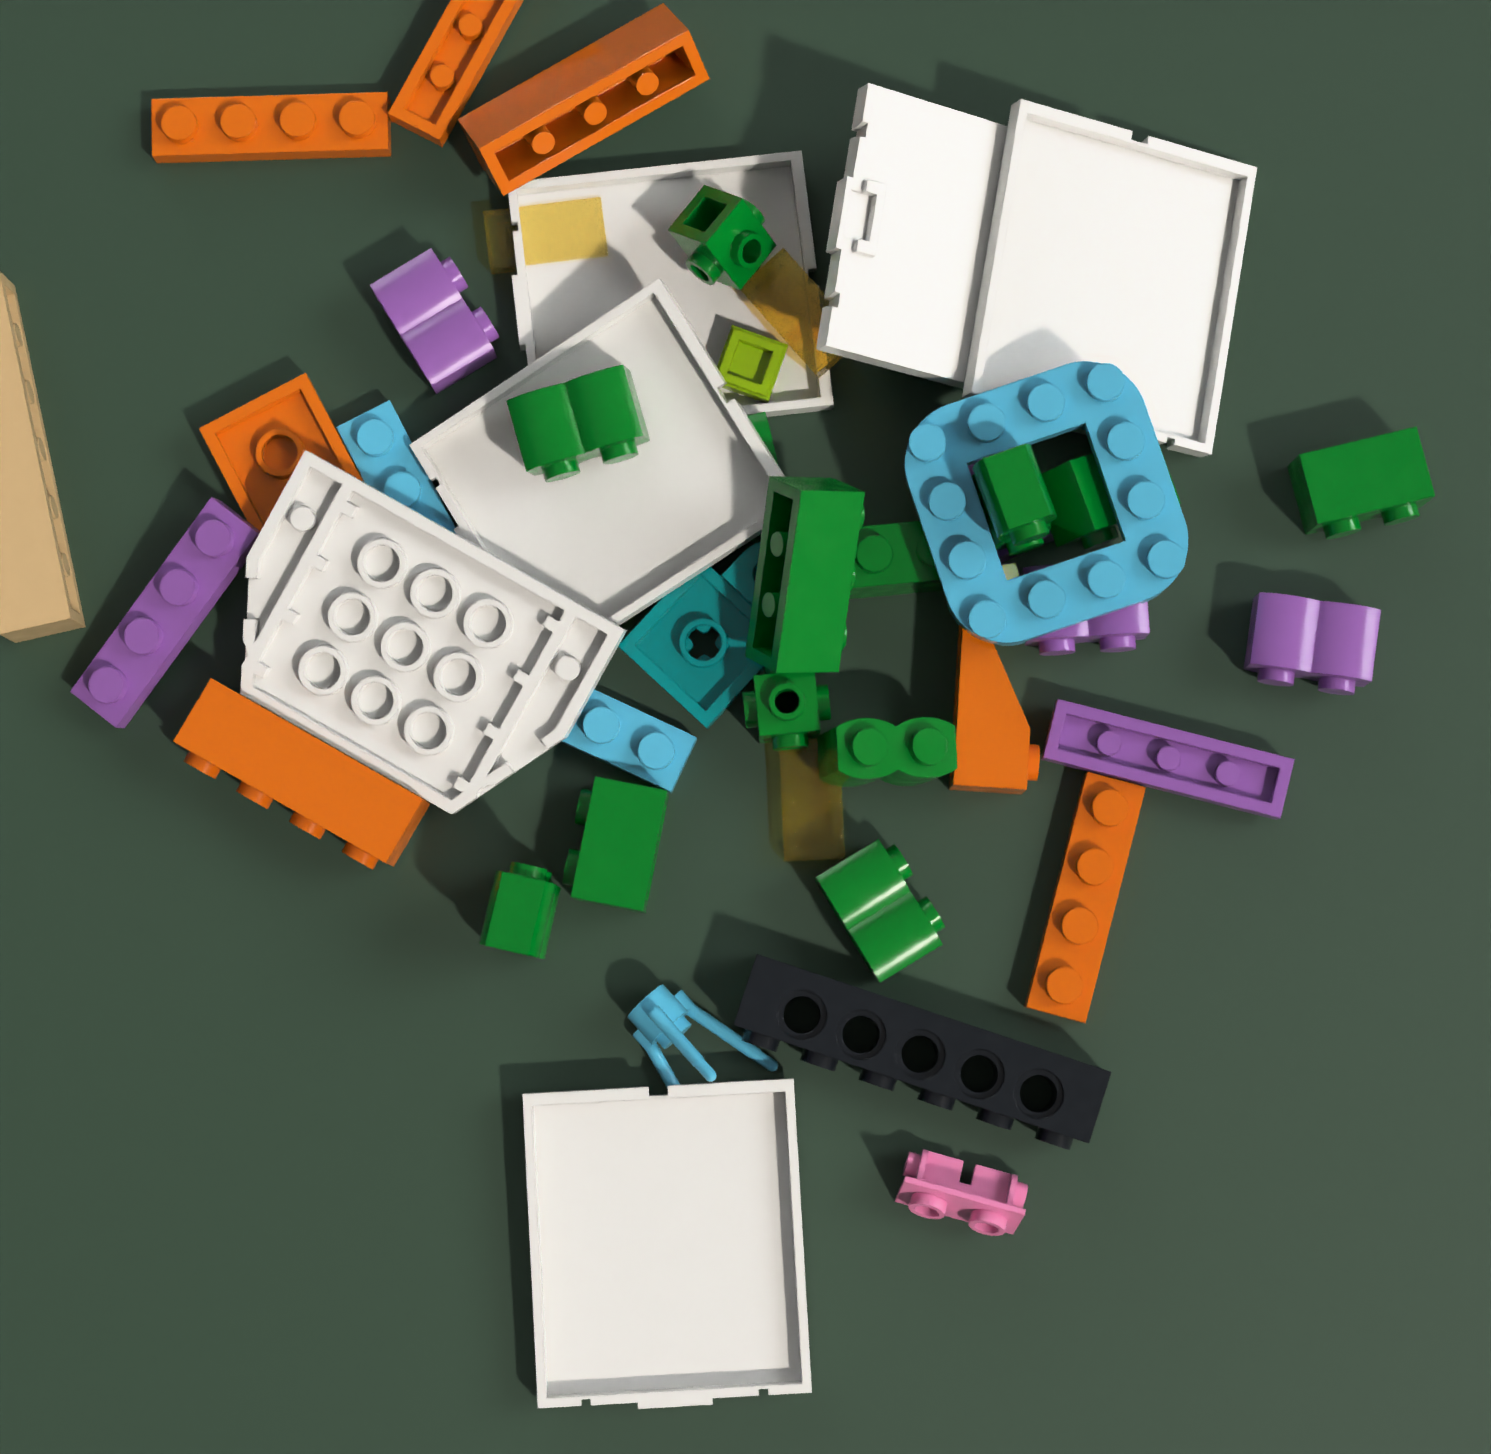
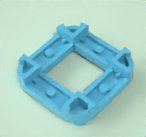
M1091 361L1073 362L950 403L926 416L910 434L905 454L907 488L910 491L948 609L956 623L977 639L1001 646L1019 645L1028 640L1139 603L1143 604L1161 594L1184 568L1188 552V529L1150 416L1138 388L1113 364ZM1082 428V430H1085L1123 542L1006 580L968 466L977 463L985 457L1022 444L1032 445Z

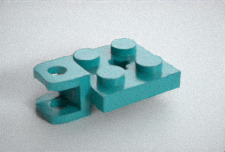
M760 542L746 549L722 574V577L713 568L709 567L664 596L618 646L706 729H709L753 681V675H759L764 669V666L745 656ZM697 629L703 634L711 629L718 632L720 636L716 639L715 645L719 652L715 657L710 658L704 654L695 659L689 654L694 644L688 637L694 630Z

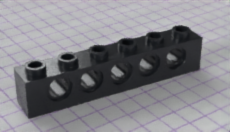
M759 954L756 955L734 1022L735 1026L745 1029L742 1037L744 1042L777 1052L780 1041L804 1048L800 1058L801 1061L835 1072L840 1060L862 1068L858 1080L894 1091L897 1080L921 1087L917 1097L918 1100L951 1111L956 1099L978 1106L979 1110L976 1119L1004 1129L1011 1130L1014 1119L1038 1126L1035 1139L1070 1150L1073 1139L1086 1143L1090 1142L1111 1076L1110 1071ZM807 997L814 1001L819 1009V1021L815 1028L807 1033H796L790 1030L784 1021L785 1006L793 998ZM856 1016L870 1019L877 1029V1040L874 1046L862 1053L851 1051L845 1045L842 1036L845 1024ZM914 1036L926 1037L935 1048L933 1064L922 1072L909 1070L902 1061V1048L905 1042ZM981 1055L991 1063L993 1079L987 1088L981 1091H970L961 1080V1068L968 1058ZM1040 1075L1051 1086V1099L1044 1108L1030 1111L1021 1102L1020 1088L1027 1078Z

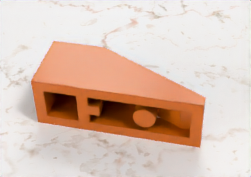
M959 625L953 725H955L957 769L950 773L949 790L1021 795L1027 790V780L1037 781L1040 746L1038 744H1030V726L995 645L977 639Z

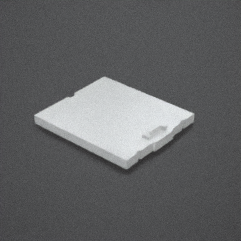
M870 83L858 89L851 129L856 131L857 134L856 137L851 138L849 141L844 178L837 181L826 253L831 254L824 299L829 300V306L822 308L816 350L963 389L1008 126Z
M1024 99L1018 100L1011 105L962 397L968 398L1073 362L1110 363L1117 366L1141 393L1159 445L1167 443L1166 449L1200 458L1211 455L1257 167L1148 136L1142 142L1131 140L1133 132L1131 130ZM1082 428L1073 430V432L1086 435L1085 430H1082Z
M802 150L533 179L508 193L512 227L518 226V231H512L517 275H511L520 350H526L528 365L659 278L669 289L716 366L732 325L788 344L784 361L768 403L720 388L728 402L735 399L740 403L747 415L765 412L767 417L833 409L834 401L827 352L816 350L822 307L819 285L810 286L808 272H815L817 267ZM704 185L741 197L753 204L764 216L765 222L762 226L777 245L761 264L758 272L748 280L741 290L717 281L714 285H708L698 279L685 264L689 257L668 231L669 227Z
M659 278L409 445L431 481L438 480L440 485L436 487V490L458 524V527L454 528L457 535L618 626L762 534L769 476L785 477L740 403L735 399L729 402L726 400L720 388L726 385L727 382L669 289ZM618 365H624L628 368L632 375L650 441L637 446L639 454L631 459L613 464H603L601 456L579 463V474L553 482H545L543 474L534 476L526 472L506 401L521 394L565 383L598 370Z
M794 1078L675 1084L667 1086L668 1094L649 1095L648 1086L522 1094L538 1408L582 1406L583 1399H590L591 1405L638 1403V1409L713 1405V1398L759 1396V1389H768V1395L812 1393Z

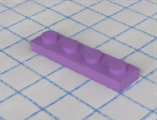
M211 497L70 692L115 728L125 729L246 563V557L260 531L222 501Z
M1061 699L1055 701L1041 760L1275 820L1281 818L1295 760Z

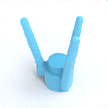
M662 984L648 994L627 1016L638 1029L632 1036L645 1049L666 1087L680 1083L657 1042L664 1049L674 1044L707 1081L712 1082L717 1077L715 1070L684 1036V1033L692 1025L685 1018L686 1015L767 1070L773 1072L778 1069V1062L765 1054L757 1046L742 1041L741 1035L698 1007L683 990L673 995Z

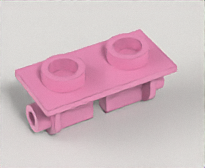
M922 1149L920 1154L908 1152L903 1170L905 1178L896 1195L895 1202L908 1205L912 1213L924 1218L942 1219L944 1216L969 1222L968 1226L981 1234L1000 1236L1004 1233L1014 1234L1025 1216L1026 1209H1023L1028 1192V1184L1018 1182V1175L976 1164L969 1185L959 1182L964 1163L963 1160Z

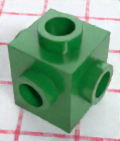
M706 185L700 189L668 229L669 233L689 257L685 262L687 268L698 279L708 285H714L717 281L741 290L748 280L758 272L761 264L777 246L762 226L765 222L764 216L753 204L741 197Z
M764 667L765 674L753 675L754 691L742 692L746 728L758 727L759 744L772 742L773 751H787L809 747L808 739L817 738L820 735V721L831 720L828 684L816 685L815 673H774ZM781 693H793L799 700V706L792 713H782L775 705L776 697Z

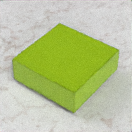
M732 325L717 365L718 370L727 382L721 388L763 403H768L784 361L788 344Z

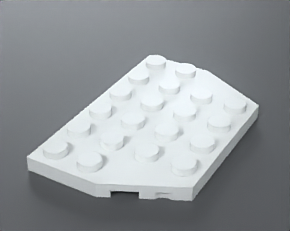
M305 450L246 557L245 578H249L247 619L243 620V643L246 647L245 661L241 665L240 694L444 811L455 814L569 736L627 630L314 453Z

